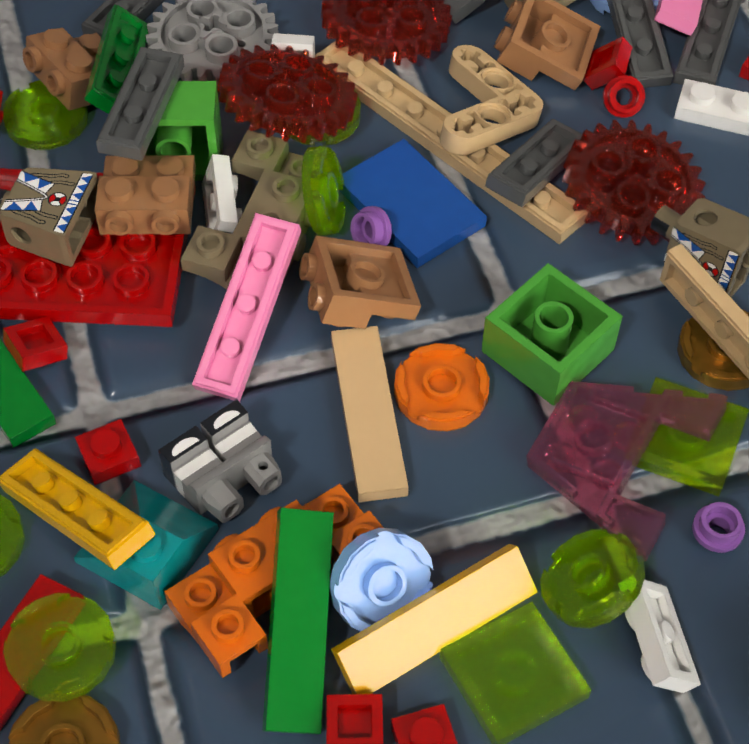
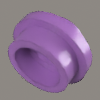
M378 206L364 207L351 221L350 230L354 241L385 246L389 244L392 226L388 215L382 208Z
M714 502L702 507L696 513L692 524V531L698 543L704 548L717 553H726L736 549L741 544L745 535V524L740 512L734 506L724 502ZM710 526H719L726 534L717 533Z

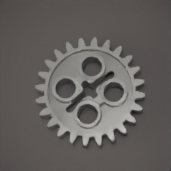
M175 0V5L163 2V12H153L154 22L147 23V48L183 54L185 66L179 78L182 81H216L218 92L222 88V83L226 82L233 89H236L237 79L240 78L251 83L252 71L263 75L265 73L264 64H272L271 42L273 34L279 33L278 24H275V14L268 13L266 3L257 4L256 0Z

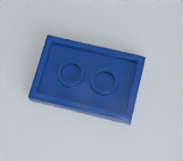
M405 139L400 140L336 177V188L359 211L364 207L378 206L386 212L392 226L390 242L395 247L400 248L402 254L416 268H419L486 226L487 216Z

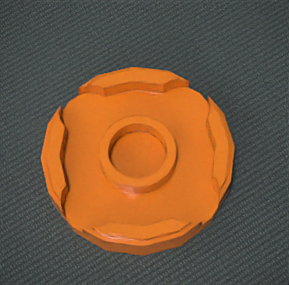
M434 343L418 347L409 353V358L403 364L401 361L396 369L394 397L399 410L412 423L427 430L447 432L466 427L480 417L488 403L490 378L484 363L476 356L474 359L466 354V349L455 344Z

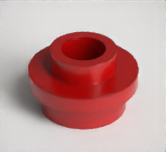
M617 76L611 79L605 86L602 96L603 104L606 110L616 117H631L639 112L644 104L645 90L643 85L632 76ZM622 88L630 93V99L625 105L619 104L616 100V94Z

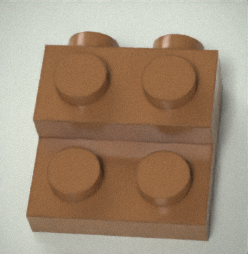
M514 0L504 18V21L509 23L510 27L506 25L503 27L494 44V48L500 51L497 62L531 81L540 71L565 86L576 90L584 79L601 26L554 0Z
M63 27L48 29L45 32L26 36V47L23 49L24 64L69 111L91 105L84 100L101 36L98 33L73 38Z
M194 155L144 156L142 161L119 156H105L103 176L98 178L94 210L100 235L191 234L196 170Z
M316 235L309 253H304L301 258L300 278L304 281H310L311 285L308 292V308L312 311H318L322 324L366 329L371 315L388 319L415 320L419 313L421 304L402 251L398 247Z

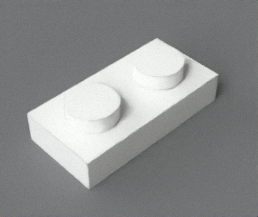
M685 79L674 119L749 136V93Z
M212 154L202 181L207 228L233 234L242 216V209L236 208L235 203L238 191L237 175H232L229 156Z
M639 577L621 585L620 588L626 603L625 616L629 625L636 633L642 652L641 665L645 674L651 680L652 685L680 693H685L701 685L667 587Z

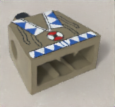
M29 167L22 170L11 191L0 189V221L6 241L11 246L72 267L96 219L94 210L98 186L97 173Z
M705 198L697 199L683 215L666 205H663L657 211L650 228L670 240L667 251L682 244L732 298L745 283L749 274V217Z

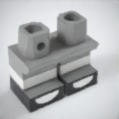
M237 399L200 422L201 431L197 426H194L158 450L163 474L200 515L208 510L222 523H226L234 518L244 508L243 497L237 492L244 485L250 483L260 495H267L282 483L281 470L272 457L271 440L265 435L261 436L249 421L248 412Z

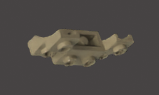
M247 130L231 160L232 171L253 178L258 183L233 234L197 226L181 257L182 270L207 278L227 290L255 213L300 225L302 231L288 267L287 276L293 261H299L303 255L306 245L305 234L308 228H314L318 222L321 211V199L330 182V162L289 152L288 140Z

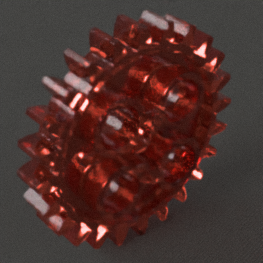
M322 0V28L327 29V39H336V48L349 46L348 55L353 56L359 52L363 53L364 62H367L372 57H378L380 65H384L386 59H392L397 66H400L402 58H407L414 64L417 63L418 54L429 59L431 50L439 52L442 43H447L452 15H450L451 6L444 4L445 0Z
M271 44L270 51H265L262 47L255 45L253 53L246 49H241L240 56L231 54L229 63L224 62L222 65L217 89L220 92L219 102L226 103V113H236L235 121L237 123L249 121L250 131H255L259 128L266 129L265 135L268 138L275 133H280L285 142H288L290 136L294 135L302 143H306L307 135L322 141L324 133L335 137L338 129L346 130L348 122L353 120L358 93L354 92L355 83L347 81L349 74L347 72H337L338 64L331 63L325 65L323 63L324 56L320 55L311 58L307 49L298 54L294 53L292 46L288 45L285 51H280L274 44Z
M612 120L609 129L598 123L594 132L587 129L584 130L581 139H575L563 165V168L566 170L562 177V182L569 184L565 196L577 198L572 209L574 211L586 210L588 212L584 220L586 224L597 220L601 223L599 228L600 234H604L609 229L615 230V239L618 242L621 241L624 234H628L631 236L633 244L637 246L643 236H646L652 246L656 245L660 236H662L652 230L650 225L655 214L663 205L683 215L697 199L705 198V195L701 192L706 182L697 179L702 168L689 165L694 156L693 153L680 154L678 151L682 144L680 140L669 144L666 142L667 132L665 130L656 136L652 134L651 124L647 123L643 131L637 130L633 120L629 121L626 128H622L617 120Z

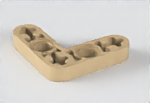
M460 45L454 48L448 69L449 74L482 103L450 114L445 118L439 138L440 144L444 149L457 155H467L537 126L544 104L543 100L482 49L472 45ZM486 120H492L498 122L499 124L487 122Z

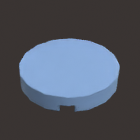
M376 528L360 534L342 550L333 566L329 588L334 608L347 624L361 632L432 590L433 583L430 581V568L433 570L430 555L419 541L398 529Z

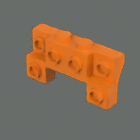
M340 483L304 506L296 499L283 507L334 513L330 571L333 569V560L336 562L342 550L356 537L376 528H384L370 510L363 513ZM275 507L269 510L260 518L257 524L241 534L235 533L223 538L215 546L214 550L208 553V565L164 591L169 608L180 624L199 644L222 678L232 673L230 662L252 647H255L259 654L268 649L267 635L255 618L271 609L277 511L282 507Z

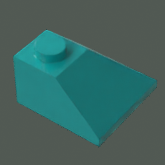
M133 480L117 502L147 520L156 535L116 570L110 568L84 548L78 551L74 560L77 564L161 610L167 602L164 591L183 580L219 528L218 524Z

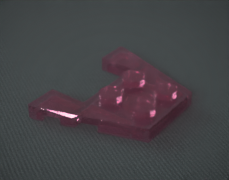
M571 381L526 455L527 465L638 559L646 562L666 525V514L620 495L660 424L710 441L727 409L728 396L709 393L708 399L684 397L683 391L664 389L662 395L634 392L633 386Z

